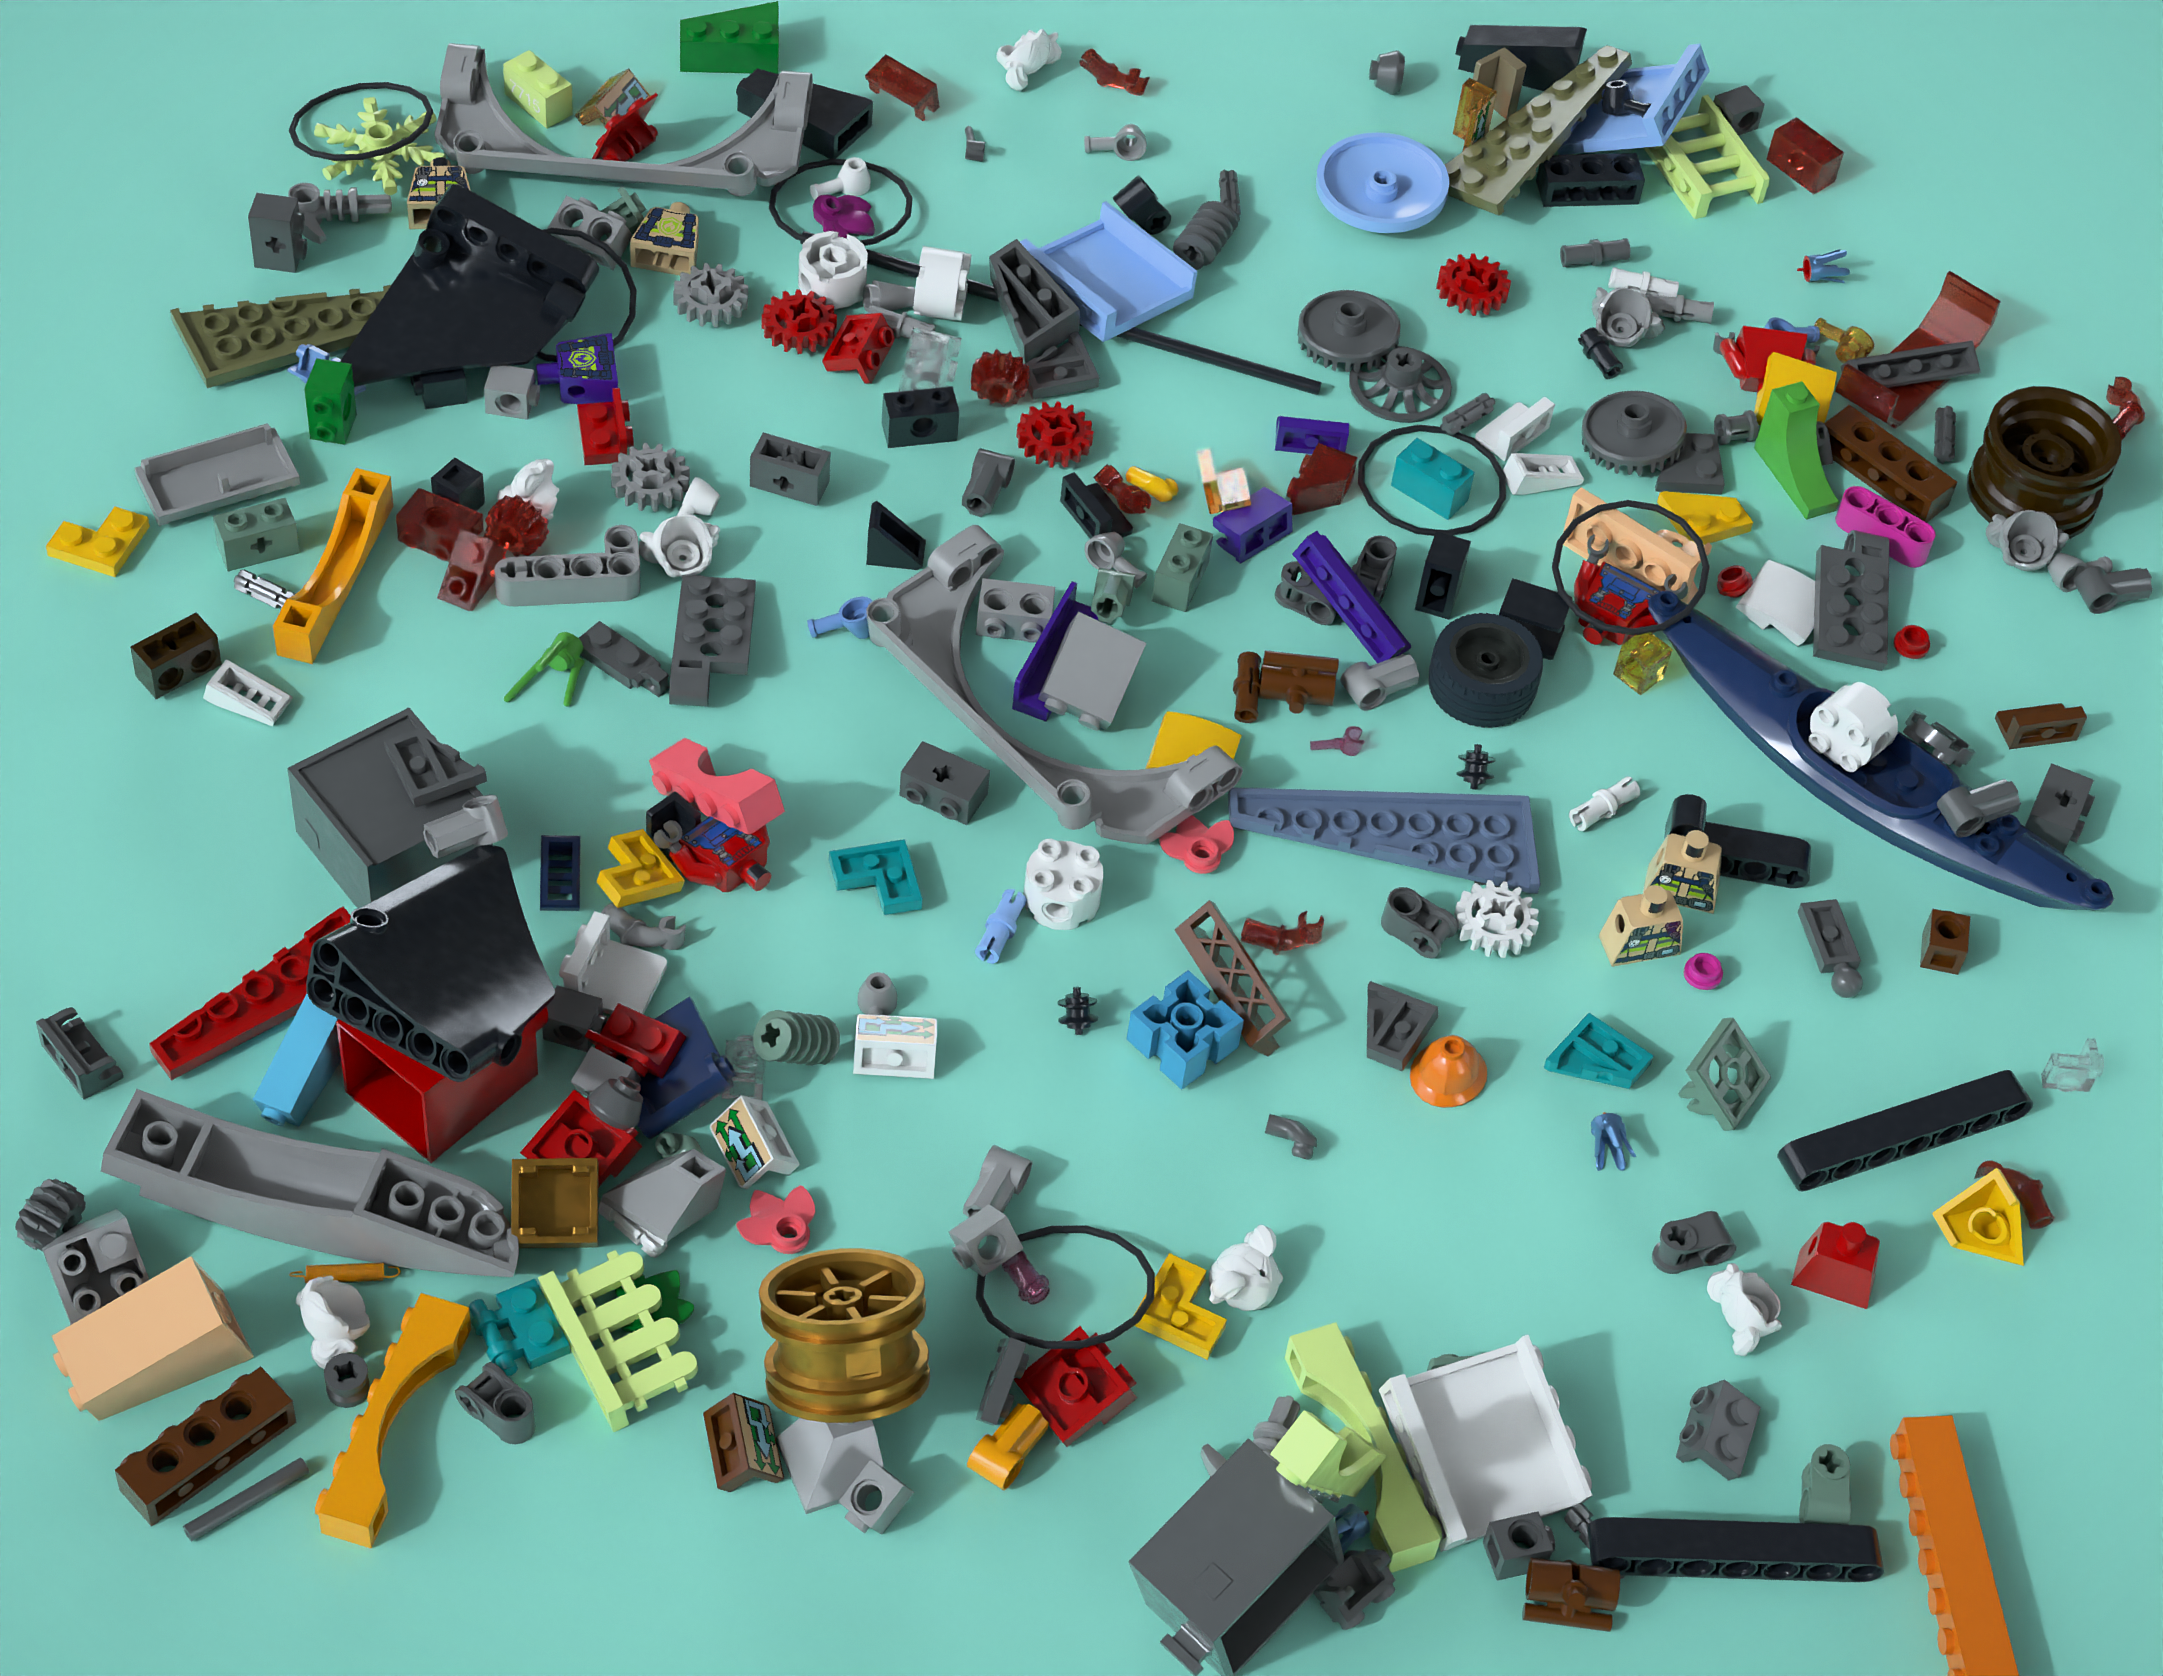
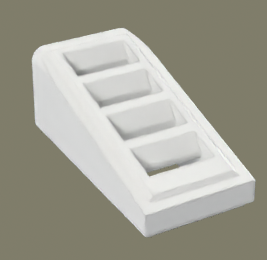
M1511 453L1503 469L1506 483L1513 495H1526L1582 485L1584 481L1573 457L1568 455Z
M227 659L207 683L203 699L216 706L270 726L275 724L293 698L291 695ZM227 685H230V686H233V688H232V690H231L230 688H228V687H226V686H227ZM241 690L247 692L245 696L239 694ZM255 695L262 697L257 704L251 701ZM269 700L276 703L271 711L264 708Z

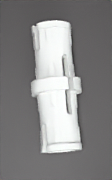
M1617 267L1612 268L1608 288H1630L1641 292L1645 296L1647 293L1659 296L1676 297L1679 288L1678 281L1650 276V272L1643 271L1640 274Z
M1627 776L1608 789L1596 791L1592 795L1594 797L1589 801L1570 810L1569 818L1572 825L1576 827L1583 822L1578 826L1577 830L1584 831L1604 817L1607 819L1617 814L1616 810L1640 796L1639 785L1635 780L1630 783L1632 778Z

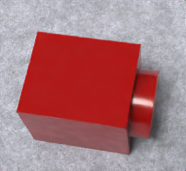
M547 1007L525 1026L521 1034L522 1045L513 1062L505 1067L492 1062L488 1067L463 1082H456L339 1019L336 1021L345 1093L422 1157L432 1163L538 1075L536 1032L548 1022Z

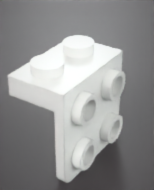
M594 911L588 924H582L579 928L575 940V949L572 955L567 954L564 957L559 976L563 978L565 988L602 998L604 1013L612 1014L617 1004L620 1003L644 1014L667 969V960L663 956L610 940L609 916Z

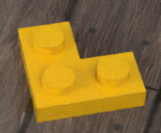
M114 506L98 531L63 521L46 545L47 554L50 557L116 577L149 529V519L147 516Z
M644 829L611 836L607 848L621 865L600 870L596 882L617 908L681 892L685 882L684 878Z
M1169 1253L1155 1277L1154 1300L1140 1322L1134 1326L1208 1360L1225 1329L1227 1319L1192 1303L1205 1280L1207 1270ZM1145 1294L1143 1300L1141 1301L1139 1307L1141 1306L1142 1302H1143L1144 1299L1146 1298V1294Z

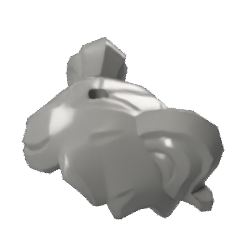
M1602 287L1597 288V297L1592 301V312L1596 319V329L1600 335H1604L1611 345L1626 348L1634 346L1643 337L1654 339L1661 335L1665 329L1663 320L1659 318V314L1652 312L1651 304L1644 294L1630 288H1617L1609 293Z
M2033 510L2017 512L2007 519L2000 514H1995L1992 517L1993 522H1990L1986 528L1988 541L1993 546L2001 548L2005 563L2023 571H2033L2046 567L2053 555L2059 553L2066 545V541L2069 540L2068 534L2063 533L2062 529L2057 528L2056 522L2051 516L2044 512H2035Z

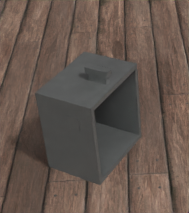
M410 708L392 715L287 768L296 832L357 909L478 846L473 844L443 857L436 858L432 855L430 848L426 844L423 835L424 824L462 810L464 803L483 795L474 786L419 807H414L385 750L384 744L385 740L418 728H423L430 733Z
M1249 1438L1128 1561L1146 1605L1176 1632L1173 1637L1167 1633L1160 1641V1644L1193 1676H1198L1204 1669L1200 1664L1203 1660L1221 1676H1235L1345 1561L1335 1517L1301 1485L1298 1484L1296 1486L1276 1470L1278 1464Z

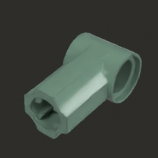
M1099 568L1091 611L1097 615L1099 621L1112 623L1117 617H1122L1125 606H1130L1135 574Z

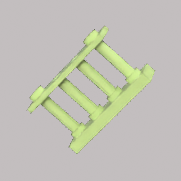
M1709 95L1702 96L1698 114L1681 118L1672 132L1701 127L1707 136L1679 143L1670 135L1664 146L1644 147L1647 154L1694 219L1706 217L1712 198L1747 190L1757 204L1763 203L1769 186L1770 178L1768 173L1760 166ZM1716 148L1722 157L1694 164L1688 159L1686 154ZM1732 169L1737 179L1709 185L1701 176Z

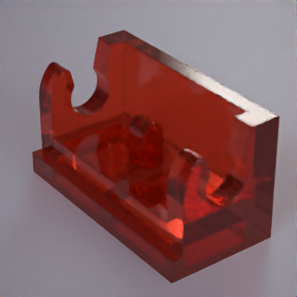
M886 54L865 75L872 92L879 94L880 89L903 101L914 108L916 118L921 121L925 120L924 110L926 106L932 112H935L940 107L936 83Z

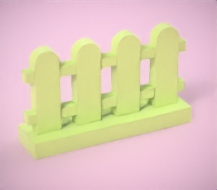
M616 1250L606 1254L607 1262L579 1274L575 1268L567 1272L568 1280L562 1283L559 1282L554 1270L538 1277L542 1293L566 1336L570 1349L613 1433L629 1425L626 1410L635 1406L637 1411L640 1412L648 1408L646 1400L673 1387H676L678 1393L688 1389L686 1381L692 1379L698 1371L697 1360L692 1353L682 1351L672 1356L668 1347L674 1345L679 1340L680 1331L677 1322L671 1318H662L654 1322L650 1315L657 1311L662 1304L660 1290L651 1284L636 1288L633 1280L639 1278L644 1272V1263L641 1255L633 1251L618 1255ZM622 1286L626 1294L596 1307L593 1299ZM582 1305L586 1313L577 1316L574 1308ZM638 1318L640 1319L643 1328L618 1340H613L611 1332L634 1322ZM599 1338L603 1347L595 1350L591 1342ZM655 1353L659 1355L660 1362L633 1375L631 1374L628 1366ZM617 1372L621 1381L612 1384L609 1375Z

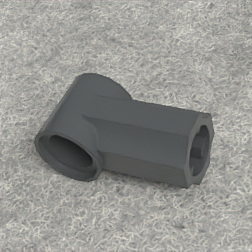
M983 448L978 450L972 467L971 479L962 496V506L970 514L982 517L986 513H991L1001 489L1007 488L1010 483L1015 458Z
M2094 566L2078 574L2074 582L2088 609L2094 614L2104 613L2112 609L2119 602L2149 598L2153 590L2151 586L2152 577L2147 568L2105 573L2102 567Z
M2006 779L1968 791L1966 787H1957L1945 793L1937 802V807L1954 834L1960 838L1974 834L1984 826L1985 822L2017 812L2021 805L2016 786L2012 781L2008 782Z

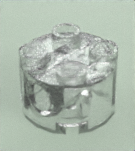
M913 327L898 392L950 387L946 385V382L954 381L958 364L957 361L951 359L952 357H958L962 338Z

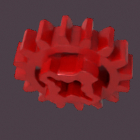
M1471 253L1470 259H1465L1462 254H1459L1457 262L1449 258L1447 259L1446 266L1440 267L1436 289L1440 290L1439 298H1448L1447 306H1459L1458 312L1461 314L1467 309L1470 310L1472 316H1476L1477 310H1482L1485 315H1489L1491 308L1499 311L1501 304L1507 302L1511 280L1507 279V270L1499 271V262L1488 263V256H1484L1482 260H1479L1474 253Z
M796 289L795 295L791 296L787 291H783L782 299L772 296L771 305H764L761 329H764L765 339L772 338V346L776 347L783 344L784 352L790 351L791 348H796L798 354H802L803 348L816 352L817 344L826 347L828 346V339H834L835 329H837V315L834 314L833 305H826V297L823 296L815 299L813 291H810L807 295H802L801 290Z
M1059 401L1055 403L1054 407H1049L1046 402H1042L1040 410L1031 406L1029 407V415L1021 414L1020 423L1017 424L1016 438H1018V448H1025L1024 456L1026 458L1036 456L1035 464L1039 465L1045 460L1048 461L1049 468H1053L1055 462H1060L1065 468L1068 467L1069 460L1079 463L1081 455L1088 456L1093 442L1094 431H1091L1092 422L1085 421V412L1074 413V405H1069L1064 409L1061 408Z

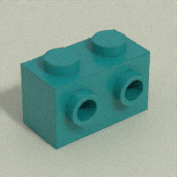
M1416 438L1397 456L1391 486L1449 520L1468 502L1475 472L1435 447Z

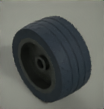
M1473 613L1455 619L1442 630L1433 649L1429 667V689L1433 699L1450 717L1468 725L1492 728L1515 722L1529 710L1537 694L1543 670V656L1539 642L1522 624L1502 615Z

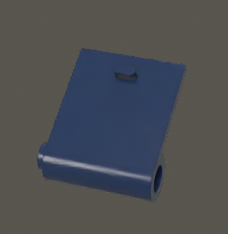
M690 996L655 1018V1020L681 1031L686 1036V1039L663 1079L648 1072L645 1078L640 1076L641 1081L639 1084L641 1090L639 1093L643 1097V1104L637 1126L648 1139L656 1137L734 1087L732 1078L736 1076V1072L725 1055L720 1056Z

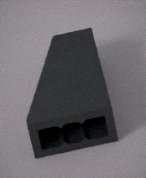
M1470 25L1466 37L1460 36L1455 55L1461 56L1458 69L1474 73L1478 60L1505 47L1526 64L1522 86L1545 91L1579 65L1587 28Z
M757 68L747 78H743L736 89L738 96L737 111L752 118L766 101L779 74ZM813 83L806 130H804L802 145L829 159H836L872 126L873 101L866 97Z

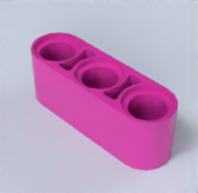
M1860 486L1849 487L1845 490L1835 517L1838 527L1847 533L1851 530H1857L1888 537L1889 557L1905 566L1913 568L1921 567L1925 564L1936 536L1933 527L1925 521Z

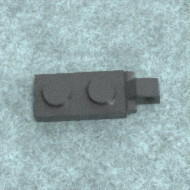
M598 621L579 637L583 644V651L580 656L627 688L643 686L657 697H660L669 689V674L661 669V664L654 657L601 621Z

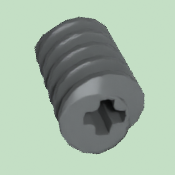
M1218 201L1203 203L1174 242V254L1195 270L1211 264L1232 235V232L1238 227L1239 220L1232 208Z

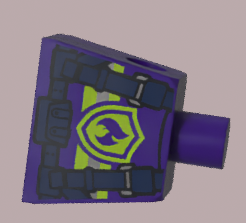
M612 333L559 342L556 345V363L536 364L538 385L559 384L560 399L563 403L613 402L612 388H618V378Z

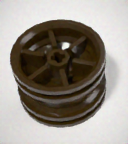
M2031 386L2017 389L2003 396L1992 410L1984 430L1983 444L1978 448L1967 475V491L1970 501L1978 513L1989 523L1993 522L1992 517L1995 514H2000L2007 519L2017 512L2033 510L2035 512H2044L2051 516L2056 522L2057 528L2062 529L2063 533H2067L2069 539L2075 537L2092 523L2103 497V486L2110 480L2120 457L2122 440L2117 426L2110 416L2097 404L2082 395L2066 389L2050 386Z

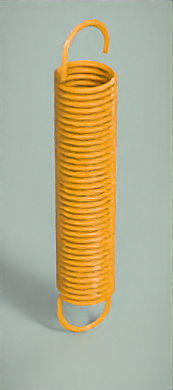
M383 1262L339 1265L320 1264L306 1265V1276L291 1275L303 1273L302 1271L291 1272L289 1276L304 1277L306 1284L309 1280L325 1276H333V1280H338L339 1282L383 1281L384 1278L398 1276L401 1271L398 1267L388 1266V1268L398 1269L399 1272L393 1276H384Z

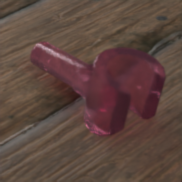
M1350 726L1345 730L1342 738L1310 741V750L1335 748L1340 749L1348 756H1355L1360 752L1364 744V740H1359L1363 731L1359 727Z

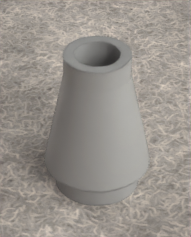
M874 280L872 284L864 286V308L868 312L872 305L889 311L913 307L915 288Z

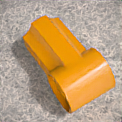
M1018 1403L992 1436L986 1434L978 1442L968 1459L967 1467L998 1488L1006 1490L1020 1473L1025 1457L1048 1430L1049 1422L1044 1419L1041 1411L1030 1404L1022 1405Z

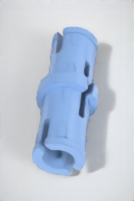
M1005 890L995 913L989 915L985 924L987 930L975 949V954L980 960L984 961L990 949L991 954L987 963L994 964L998 962L1007 939L1014 936L1017 928L1016 921L1027 903L1026 897L1021 892H1018L1012 903L1011 898L1015 890Z

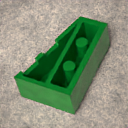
M778 1L680 20V72L752 74L758 68L778 74Z

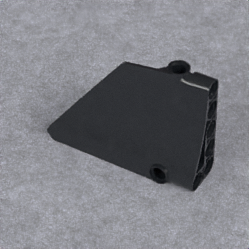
M454 184L450 185L433 208L426 230L419 235L415 251L340 362L352 364L354 387L447 370L525 365L568 322L574 320L584 302L586 292L599 273V266L587 254L465 187Z
M493 845L477 846L366 906L355 909L351 912L350 923L314 942L306 982L308 997L316 1007L456 1082L467 1080L488 1067L492 1062L502 1067L508 1066L513 1062L522 1045L521 1034L525 1026L554 1000L555 989L530 934L516 891L507 854L504 848Z

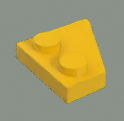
M1668 491L1660 492L1657 503L1685 519L1701 538L1704 545L1708 542L1713 543L1751 531L1753 521L1737 498ZM1669 519L1680 535L1694 542L1680 524Z

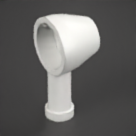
M856 157L847 159L838 174V178L810 186L812 198L815 200L820 195H831L840 191L846 195L854 196L867 193L870 189L871 178L866 163Z
M695 477L685 495L677 516L684 514L711 516L717 506L720 494L706 481Z

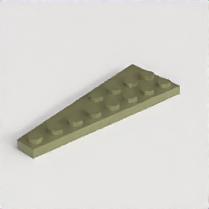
M1608 45L1599 49L1593 56L1576 66L1566 76L1556 81L1539 96L1533 98L1516 113L1511 114L1509 118L1493 130L1488 131L1486 135L1465 148L1462 153L1451 161L1444 164L1449 176L1448 196L1498 216L1504 212L1505 203L1510 198L1516 199L1520 194L1519 187L1525 180H1532L1536 176L1538 165L1544 163L1545 160H1549L1572 134L1571 127L1577 121L1582 122L1587 117L1586 110L1591 104H1598L1603 98L1602 92L1606 88L1607 83L1619 80L1632 65L1631 54Z
M391 285L383 286V291L360 293L359 288L350 289L349 295L327 297L326 292L275 297V300H271L267 304L249 303L248 300L238 301V307L214 309V304L203 305V311L180 313L179 308L170 310L171 320L208 389L299 362L296 351L301 344H312L327 353L350 347Z

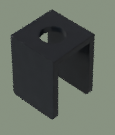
M1512 578L1499 616L1508 617L1526 627L1539 642L1543 658L1553 660L1565 629L1564 622L1570 607L1558 592Z

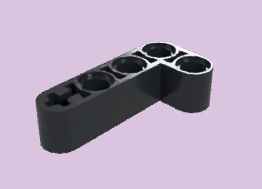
M1685 794L1680 795L1673 801L1665 825L1664 840L1669 834L1686 837L1693 830L1704 832L1708 836L1710 843L1718 844L1722 848L1720 876L1786 888H1800L1809 882L1811 846L1807 841L1796 837L1706 822L1707 803L1700 796Z

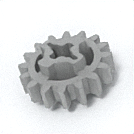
M704 263L702 270L692 266L691 274L680 273V281L674 282L673 303L678 306L679 315L687 313L688 322L698 319L699 325L702 327L706 322H712L714 327H718L719 321L723 320L729 325L731 324V316L741 318L742 310H746L748 307V285L744 284L743 275L735 277V269L731 268L723 271L722 264H718L714 269L710 268L708 263Z
M643 443V450L639 451L631 446L629 447V455L620 453L618 455V462H613L611 486L615 488L616 497H625L626 506L638 503L639 511H643L646 505L651 506L654 512L658 511V505L660 504L671 508L672 499L681 502L683 500V492H687L689 489L690 469L689 466H685V457H676V450L674 448L667 452L663 451L662 444H658L655 449H650L647 443Z

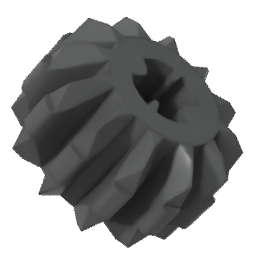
M58 1179L45 1180L40 1187L34 1188L33 1194L29 1199H26L24 1208L19 1211L20 1218L15 1226L17 1237L25 1241L24 1243L29 1247L42 1251L43 1247L76 1226L82 1220L81 1214L85 1210L86 1205L84 1195L66 1181L63 1183Z

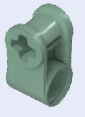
M1824 1444L1814 1451L1811 1462L1807 1464L1802 1472L1799 1521L1800 1523L1849 1525L1852 1506L1849 1457L1840 1447Z

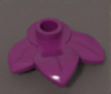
M820 195L815 199L813 215L815 220L822 225L824 232H838V237L846 239L849 233L867 236L874 235V223L868 215L871 205L866 200L854 195H843L838 198L832 195Z

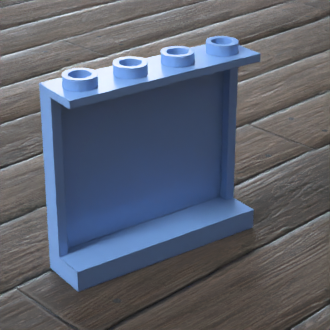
M1701 44L1688 45L1677 64L1627 69L1619 80H1624L1628 83L1635 101L1645 104L1651 103L1644 117L1642 118L1629 112L1619 115L1606 114L1602 111V99L1598 104L1592 103L1586 110L1587 117L1582 122L1577 121L1571 127L1572 134L1557 150L1559 155L1664 146L1710 72Z
M1107 201L1102 203L1100 220L1041 248H1037L1027 239L1020 241L1079 308L1080 324L1102 342L1192 299L1194 295L1197 270Z

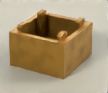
M597 1158L512 1159L511 1234L518 1237L519 1248L598 1247Z

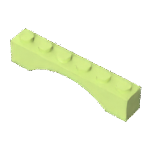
M1336 1322L1289 1337L1285 1360L1301 1393L1321 1403L1339 1417L1347 1427L1354 1429L1387 1456L1373 1474L1377 1498L1375 1520L1369 1538L1374 1548L1387 1552L1391 1559L1387 1567L1391 1573L1433 1560L1440 1540H1442L1440 1524L1434 1515H1429L1424 1505L1422 1487L1416 1478H1411L1406 1468L1405 1452L1399 1442L1394 1443L1389 1433V1422L1384 1409L1381 1406L1377 1407L1374 1402L1368 1375L1365 1371H1359L1354 1360L1355 1353L1351 1340L1348 1336L1342 1335Z
M1303 1410L1270 1453L1280 1462L1276 1470L1296 1486L1300 1484L1304 1488L1309 1487L1314 1491L1317 1489L1321 1493L1325 1491L1327 1494H1334L1338 1498L1342 1494L1356 1497L1387 1457L1354 1429L1345 1426L1336 1433L1313 1413Z

